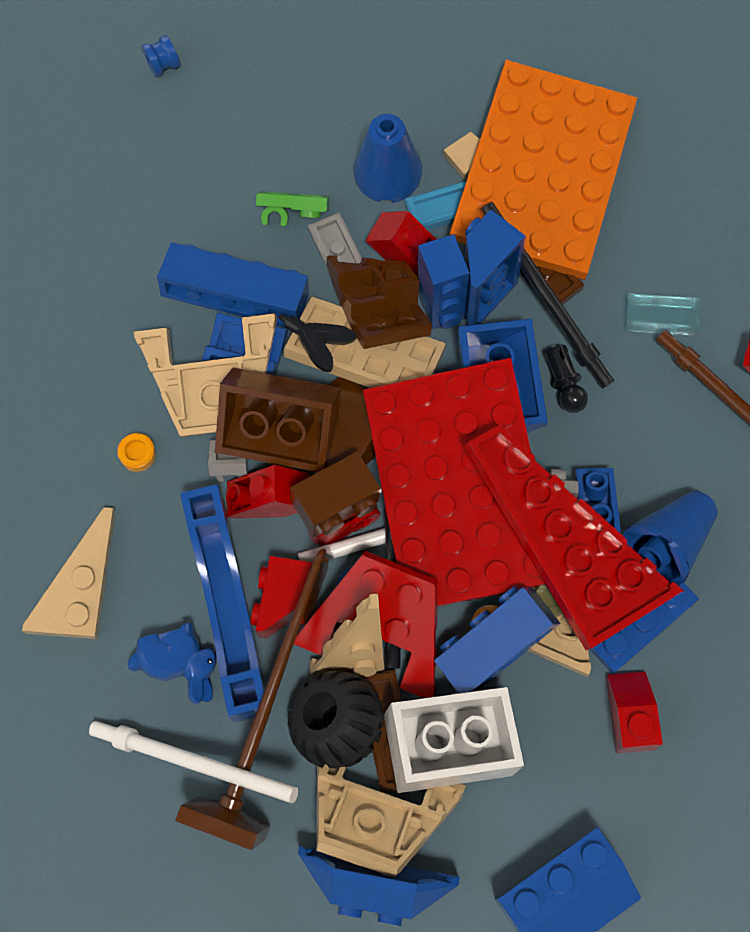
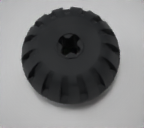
M328 671L310 678L309 683H304L297 690L299 692L298 697L293 696L290 703L292 711L288 712V729L292 743L308 762L322 768L326 764L330 769L351 767L362 761L363 757L366 758L374 750L372 744L374 741L378 743L382 731L379 730V728L383 727L382 704L375 690L362 677L345 671Z

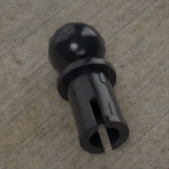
M560 345V351L555 346L545 352V357L555 379L553 387L555 389H562L559 400L563 410L569 413H578L586 408L588 394L584 388L576 385L582 377L579 373L575 372L567 346Z

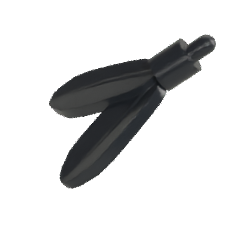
M284 314L279 315V320L285 323V328L298 335L303 348L314 365L327 373L333 370V357L325 344L347 345L353 343L357 338L354 331L344 326L322 323L305 324V322L293 315L290 317Z

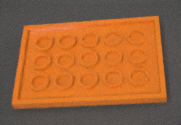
M505 60L450 235L454 234L458 243L466 245L465 232L475 218L479 217L482 219L485 215L481 208L493 201L504 219L526 236L524 248L536 266L555 270L563 274H570L585 280L637 97Z

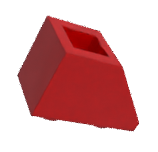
M409 211L382 212L365 241L385 260L406 261L418 277V245L437 239Z
M272 465L228 481L226 491L227 518H277L297 514L290 501V487L307 479L309 473Z
M270 556L268 567H261L258 581V589H263L261 604H254L251 615V626H256L255 631L259 638L267 639L291 622L313 562Z

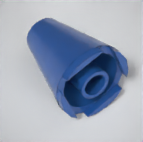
M381 114L370 123L355 159V183L364 195L374 201L380 202L381 199L392 200V203L400 202L411 196L419 187L423 171L422 162L403 121L393 114Z
M690 491L630 525L625 530L623 536L627 539V544L643 559L647 557L657 566L656 570L670 583L674 581L680 586L686 581L717 518L718 510L709 495L699 491Z

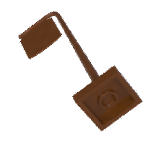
M325 549L319 550L313 561L238 760L237 768L251 771L300 624L306 625L311 619L328 571V562L334 558V555ZM233 783L229 784L226 793L221 794L219 801L197 797L182 804L175 819L176 822L249 850H253L265 841L270 828V824L242 810L244 804L242 795L245 788Z

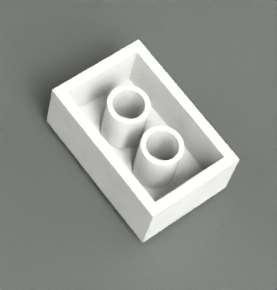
M507 687L394 702L390 704L384 714L398 793L513 776L524 766Z

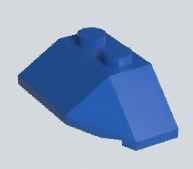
M299 846L298 855L330 904L339 906L337 914L361 918L362 911L364 910L379 913L377 922L401 926L403 918L413 919L459 885V876L405 866L397 877L393 878L319 852L314 848Z

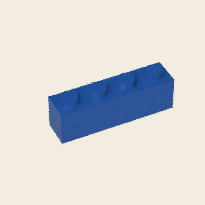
M171 242L157 275L161 297L241 317L274 313L277 315L276 325L285 327V323L279 320V315L284 314L288 317L293 315L300 319L309 297L308 276L302 275L298 271L270 267L259 261H245L233 258L226 253H213L201 250L190 244L180 245Z

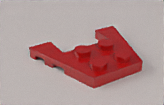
M365 551L295 638L294 645L323 656L322 647L333 638L338 622L343 624L345 620L354 621L357 617L356 607L362 600L367 599L370 594H378L382 640L412 653L399 688L422 698L434 697L436 693V663L434 660L437 658L438 580Z

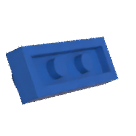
M685 583L679 586L684 590L683 592L594 648L589 649L611 674H615L699 600Z

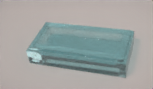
M627 294L625 331L661 334L664 330H667L670 334L698 335L700 328V298Z

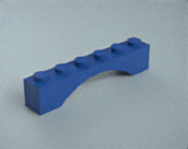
M217 484L180 493L208 608L228 717L233 723L255 718L266 687L223 497Z

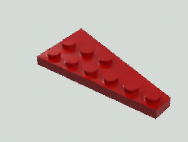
M500 424L464 445V448L585 651L594 648L684 591L674 581L670 583L656 570L657 566L647 557L643 559L627 544V539L582 498L578 500L564 487L565 483L557 475L548 473L535 461V456Z

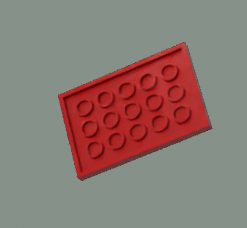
M511 358L364 389L363 394L396 563L438 580V607L505 594L514 586H518L521 589L523 587L535 588L546 585L464 448L468 441L500 424L531 452Z

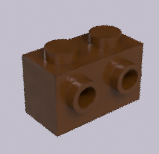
M358 451L290 487V501L313 538L321 533L328 536L342 528L344 525L343 521L354 515L363 517L372 512L377 507V502H379L381 487Z

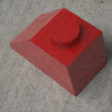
M646 671L607 675L616 754L658 749L663 745L658 706Z

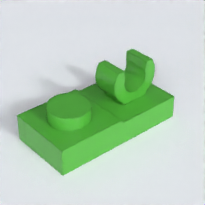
M261 191L256 194V206H267L261 215L263 225L269 224L270 213L275 211L281 215V226H286L289 222V213L285 208L300 210V217L321 218V212L330 210V196Z

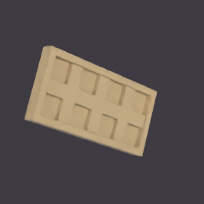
M311 297L300 317V320L305 322V324H333L352 330L341 306L315 297ZM292 332L284 347V357L319 369L309 358L298 335ZM427 336L363 349L357 338L353 343L347 345L325 344L333 357V370L328 373L369 388L435 374L446 347V343Z

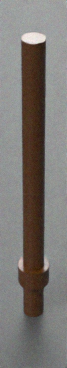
M664 330L656 341L676 358L675 363L685 372L689 370L750 425V405L699 360L701 356L690 346L686 348L672 334Z

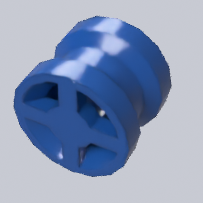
M166 34L159 37L158 42L154 44L145 43L141 45L144 57L155 77L161 76L167 68L176 69L181 66L175 48Z

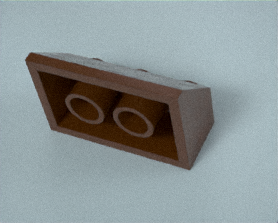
M232 368L220 383L215 453L320 472L327 467L338 423L342 388Z

